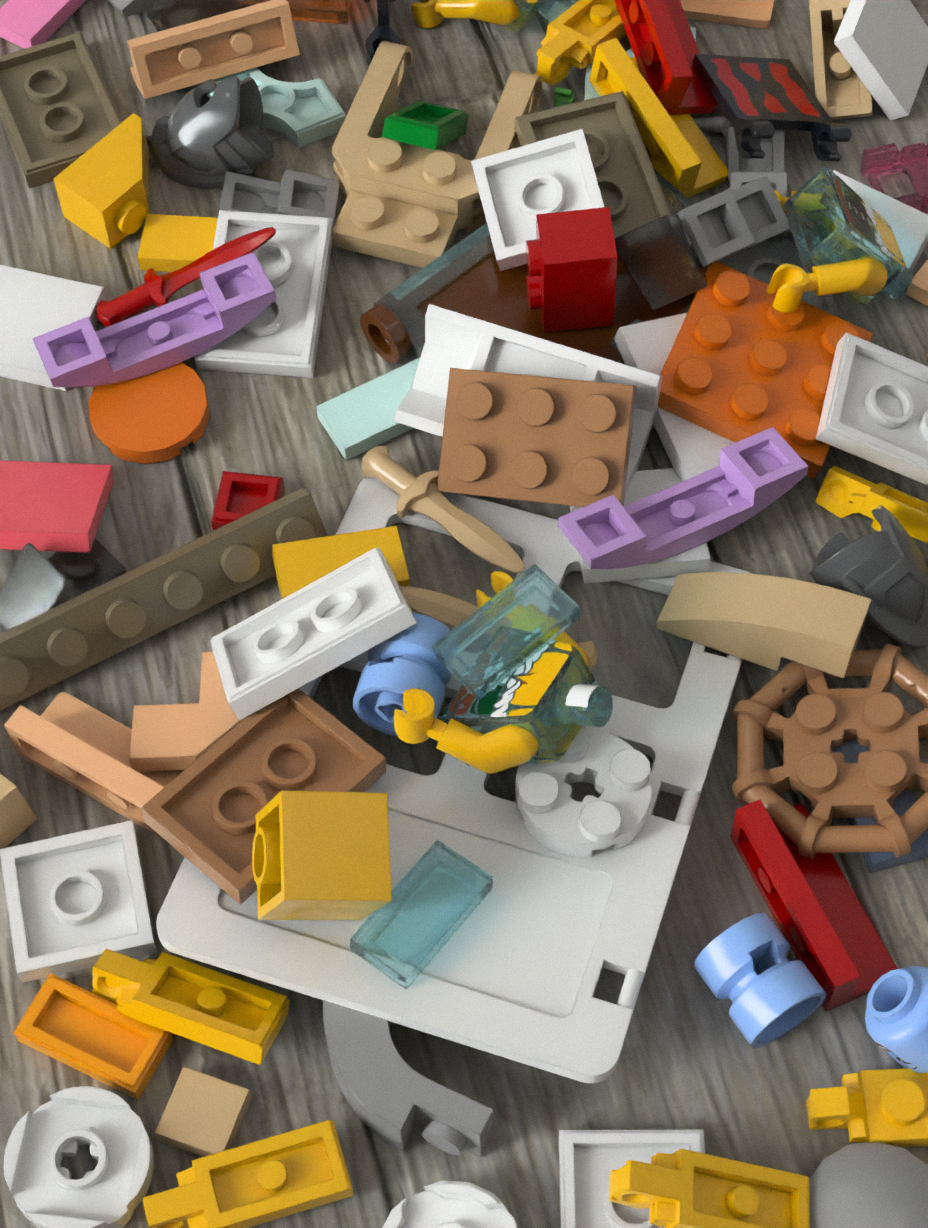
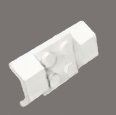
M428 305L425 315V344L411 389L396 409L394 422L443 437L450 368L634 385L637 387L626 493L639 467L657 412L662 383L661 375L435 305Z

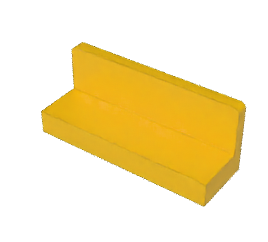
M617 38L598 44L589 81L599 96L624 92L642 141L649 149L651 164L659 184L675 199L681 201L726 182L728 169L691 115L668 114L640 73L635 56L630 58Z

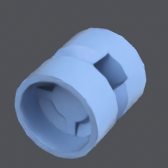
M414 612L412 613L416 619V624L369 649L368 663L362 670L353 697V709L362 721L380 732L397 737L398 735L394 729V710L398 709L407 713L403 708V693L407 689L416 688L428 692L435 703L434 717L439 718L445 698V685L450 681L459 650V641L452 630L434 618Z
M765 912L751 915L729 927L701 951L694 963L695 969L715 997L720 1000L730 999L732 1001L728 1015L753 1048L765 1046L790 1032L817 1010L827 995L801 960L789 961L787 959L791 945Z

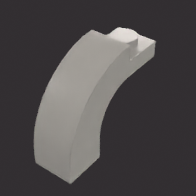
M323 1000L324 1031L334 1075L348 1104L375 1134L404 1152L415 1128L418 1127L423 1129L422 1136L427 1142L444 1152L460 1155L464 1149L479 1157L482 1156L493 1133V1109L438 1084L413 1070L402 1059L391 1039L393 1022Z

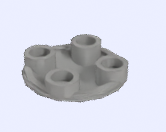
M882 1142L847 1144L824 1158L809 1180L810 1228H928V1165L904 1148Z

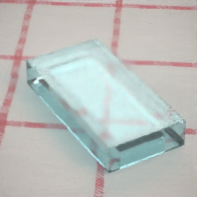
M533 564L436 642L432 649L436 658L477 700H480L581 617L578 604L536 564Z
M436 840L391 891L392 901L373 912L350 938V950L407 990L492 890L493 876L439 840Z

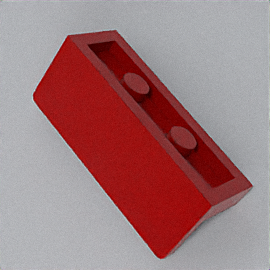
M614 0L640 73L668 114L713 113L718 103L692 64L695 54L700 53L680 0Z
M761 799L736 809L730 838L784 937L791 945L790 948L796 959L801 960L827 993L822 1003L826 1012L868 994L873 984L882 975L891 970L898 969L832 853H817L813 859L799 855L798 846L777 829ZM796 804L793 806L804 817L808 818L809 813L804 805Z

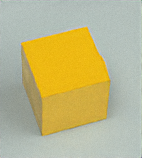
M281 790L255 815L256 832L252 848V870L255 883L257 884L258 920H362L392 901L387 793Z

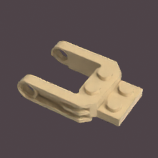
M382 41L375 52L332 146V155L335 158L333 166L337 174L335 180L340 181L339 192L345 200L332 230L333 247L441 272L458 230L463 229L465 232L471 233L488 226L471 161L521 147L515 131V118L538 112L542 94V77L517 70L511 72L475 159L467 160L459 154L438 149L432 150L382 137L385 117L399 109L398 96L403 87L407 65L412 66L413 51L410 46Z

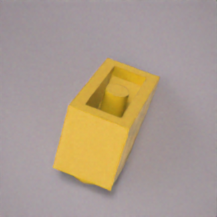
M135 113L131 114L54 178L63 216L109 249L116 246L127 235L135 233L144 223L146 215L150 214L149 152L142 118Z

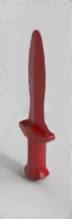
M264 228L243 235L206 253L183 268L158 276L154 268L148 269L144 276V284L111 301L101 300L97 304L96 316L98 321L106 328L124 321L155 304L157 307L167 304L174 293L187 284L200 279V272L255 251L276 234L275 228Z

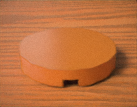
M182 362L138 378L94 386L88 401L90 422L99 442L101 440L104 445L109 447L110 453L121 460L141 464L168 461L180 455L181 448L187 446L191 441H193L194 445L203 435L210 417L204 383L194 369Z

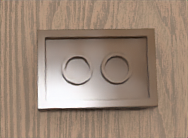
M450 368L437 491L585 507L614 494L624 507L637 387L634 385Z
M298 688L243 719L141 807L143 820L241 905L257 890L252 870V848L256 832L255 815L281 790L365 792L386 773V757Z

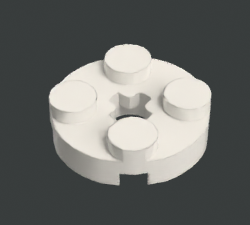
M582 726L567 751L544 752L538 749L537 756L532 759L535 760V764L519 765L516 774L515 798L516 805L518 804V809L524 816L523 824L531 837L551 851L569 857H593V850L606 849L615 845V851L628 845L644 827L652 796L650 762L642 752L635 750L629 743L614 734ZM542 738L541 740H539V741H542L541 746L539 747V749L542 747V745H543V743H544V738ZM564 755L554 763H538L537 759L539 756L552 757ZM575 782L590 783L595 786L594 789L601 795L598 798L587 795L582 802L576 801L571 798L572 787L570 784Z
M89 1086L71 1087L50 1095L51 1101L41 1105L33 1114L28 1111L17 1122L7 1142L4 1155V1177L17 1207L38 1228H123L131 1220L134 1209L142 1202V1197H145L154 1170L153 1146L141 1118L132 1111L130 1105L119 1095L102 1088ZM79 1145H90V1154L92 1158L98 1160V1164L93 1171L86 1172L82 1179L74 1180L71 1177L70 1171L61 1167V1161L64 1156H75Z

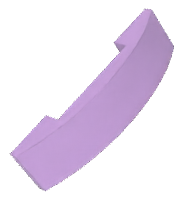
M251 252L200 272L199 275L204 288L200 291L96 332L89 317L32 338L53 387H90L138 378L188 360L229 338L254 320L277 299L275 291L255 253Z
M771 427L720 450L718 467L624 507L613 494L559 517L558 527L591 569H617L643 565L695 548L742 524L771 505L807 475L808 465L774 427Z

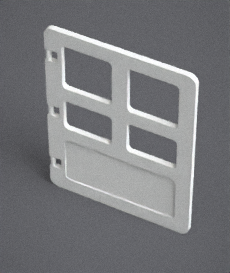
M366 477L360 482L336 532V535L390 527L395 523H405L451 536L433 519L415 511H410L404 518H400L396 509L400 495L379 479L373 477ZM441 492L456 507L492 528L522 557L525 565L524 572L517 574L514 580L516 585V602L526 610L533 606L549 618L565 576L572 571L582 572L579 553L558 527V520L464 494ZM710 561L709 572L750 573ZM677 576L621 580L617 582L669 596ZM497 641L482 658L483 654L474 656L458 651L450 681L445 685V696L455 698L462 687H468L464 685L467 681H469L468 685H481L482 682L484 683L468 711L459 718V722L482 734L491 732L500 717H491V714L502 707L496 708L494 705L502 700L503 694L513 688L518 681H520V685L517 689L523 684L522 680L516 676L526 675L532 670L530 668L524 674L526 671V661L518 666H511V663L506 666L503 665L505 661H502L501 664L491 667L505 647L503 646L496 656V653L491 651ZM693 642L674 702L668 708H656L597 691L600 694V700L589 697L588 701L596 703V706L583 726L616 735L629 743L635 750L650 756L654 762L650 772L652 796L647 820L636 838L618 850L614 851L615 845H612L606 849L593 850V857L581 858L569 857L549 850L530 836L523 824L524 816L518 809L516 802L499 798L486 792L485 785L490 774L484 773L445 753L439 770L435 774L428 776L386 764V773L365 792L387 793L391 902L362 920H258L257 890L240 905L184 857L157 915L156 927L159 940L168 951L190 959L367 1013L402 1026L583 1083L604 1081L615 1071L620 1058L635 1004L739 674L742 659L727 654V657H722L705 652L707 646ZM369 650L340 666L362 672L368 663ZM487 655L491 656L492 661L488 670H478L481 660ZM524 665L523 673L514 675L517 669ZM497 667V669L494 671V673H493V674H490V672L492 671V668ZM500 667L505 668L502 675L496 674ZM515 668L511 675H504L508 669ZM474 670H476L477 672L489 671V673L486 676L472 675ZM322 676L299 689L312 699ZM491 676L488 682L486 683V681H484V678ZM494 676L500 677L497 682L490 683ZM473 677L482 678L480 683H470ZM502 677H508L505 684L500 683ZM510 679H515L516 683L508 689L507 684ZM495 685L491 692H494L497 685L503 686L498 694L500 699L492 705L494 709L492 712L477 715V706L482 696L478 698L475 704L476 714L469 712L483 689L486 690L488 686ZM481 686L470 688V690L461 699H459V701H461L471 691V689L480 688ZM515 689L513 692H511V693H513V697L515 696V691H516L517 689ZM566 690V692L558 696V702L553 706L552 719L547 722L544 721L543 725L546 723L555 722L561 717L562 711L565 708L561 709L560 707L559 717L553 721L555 717V706L560 703V696L563 694L568 695L569 690ZM512 704V705L510 706V708H509L508 711L506 712V715L508 714V712L510 711V709L512 708V706H513L514 704ZM503 717V718L501 719V721L499 722V724H498V726L496 727V729H498L499 725L501 724V722L503 721V719H504L505 717ZM660 790L682 797L675 821L652 815ZM602 968L626 975L617 1004L593 997Z

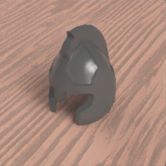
M237 76L221 81L218 85H216L214 79L204 82L188 92L178 102L171 117H160L154 126L152 135L146 136L149 151L161 171L176 182L196 188L222 187L226 171L248 176L254 172L258 164L271 160L275 153L273 144L260 130L263 121V103L259 88L252 77L240 81Z
M879 505L872 510V514L881 525V531L865 534L852 543L849 542L843 533L835 535L820 550L810 575L816 584L833 587L872 599L864 623L865 626L881 630L894 640L908 647L922 648L928 644V607L926 605L928 601V567L918 546L899 520L887 508Z

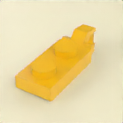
M579 0L549 23L547 35L541 41L542 46L536 53L538 64L535 75L541 76L543 82L553 86L568 76L572 66L583 69L586 68L587 64L593 63L598 44L614 38L620 41L627 34L615 1Z
M837 466L829 469L815 502L839 518L853 513L867 516L873 519L871 527L876 531H881V525L873 516L872 510L882 505L899 520L911 537L928 544L927 502L882 482L875 484Z
M105 949L93 966V989L91 993L116 1004V1009L128 1017L131 1016L130 1018L258 1065L262 1064L288 1017L290 1000L287 999V996L162 952L157 960L145 958L142 962Z
M909 1068L860 1070L859 1073L844 1074L841 1087L810 1090V1095L806 1100L809 1130L848 1129L850 1142H882L901 1148L928 1147V1073L920 1074Z
M326 1120L191 1160L193 1167L176 1173L179 1187L142 1197L149 1228H249L352 1197L353 1188L334 1121Z
M682 1148L672 1154L656 1153V1155H652L651 1164L629 1160L626 1161L625 1166L618 1170L612 1169L610 1171L609 1201L637 1209H650V1224L659 1227L810 1228V1183L808 1176Z

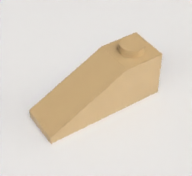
M809 0L815 97L831 120L873 116L870 92L834 43L851 0Z

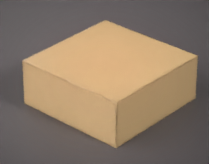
M183 1067L155 1131L158 1141L202 1157L231 1149L252 1099L250 1090Z

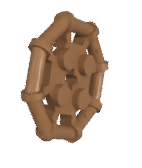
M888 643L883 649L854 650L845 676H872L869 688L828 689L825 677L838 676L791 661L751 698L738 701L733 710L732 718L737 723V780L732 785V791L737 801L741 804H750L761 799L777 829L798 846L799 855L813 859L817 853L893 852L897 858L911 853V844L928 829V764L920 762L919 739L928 737V675L901 655V647ZM892 683L897 684L926 708L914 715L908 713L904 709L902 701L896 695L890 693ZM805 684L808 695L798 702L796 712L787 719L774 713L775 710ZM764 738L783 742V766L764 769ZM857 740L859 745L866 746L869 751L859 753L858 762L845 763L843 753L832 752L834 747L841 746L843 742ZM916 786L927 791L900 817L893 810L895 798L904 789L907 788L908 793ZM789 789L798 796L799 791L811 800V807L814 808L813 812L808 818L804 817L784 800L780 794ZM874 817L877 824L831 826L832 818Z

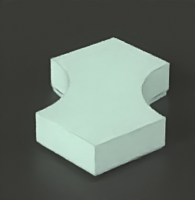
M256 67L214 79L216 85H218L221 81L237 76L240 81L252 77L262 97L263 121L261 127L284 134L298 148L338 133L346 117L345 112L325 82L320 78L305 82H285L268 77Z

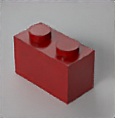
M609 207L537 214L536 239L526 240L529 275H526L529 309L530 311H541L544 333L614 325L618 256Z

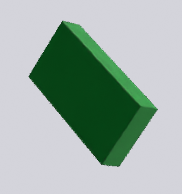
M419 100L385 117L382 137L437 150L466 133L469 114H466V111Z

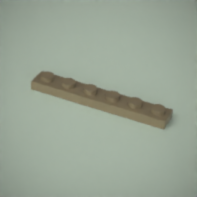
M301 488L0 633V711L276 576L272 556L273 544L328 536L311 493Z

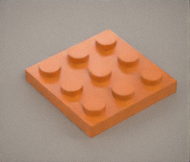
M720 262L713 263L708 266L659 374L662 376L658 407L735 443L774 427L808 465L806 476L814 479L821 469L830 447L829 444L816 440L836 345L846 332L870 342L873 333L802 300L797 310L793 312L778 311L773 307V301L777 293H767L768 284Z

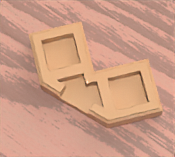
M202 652L199 703L134 705L129 754L132 769L137 772L185 770L242 721H239L228 704L214 652Z

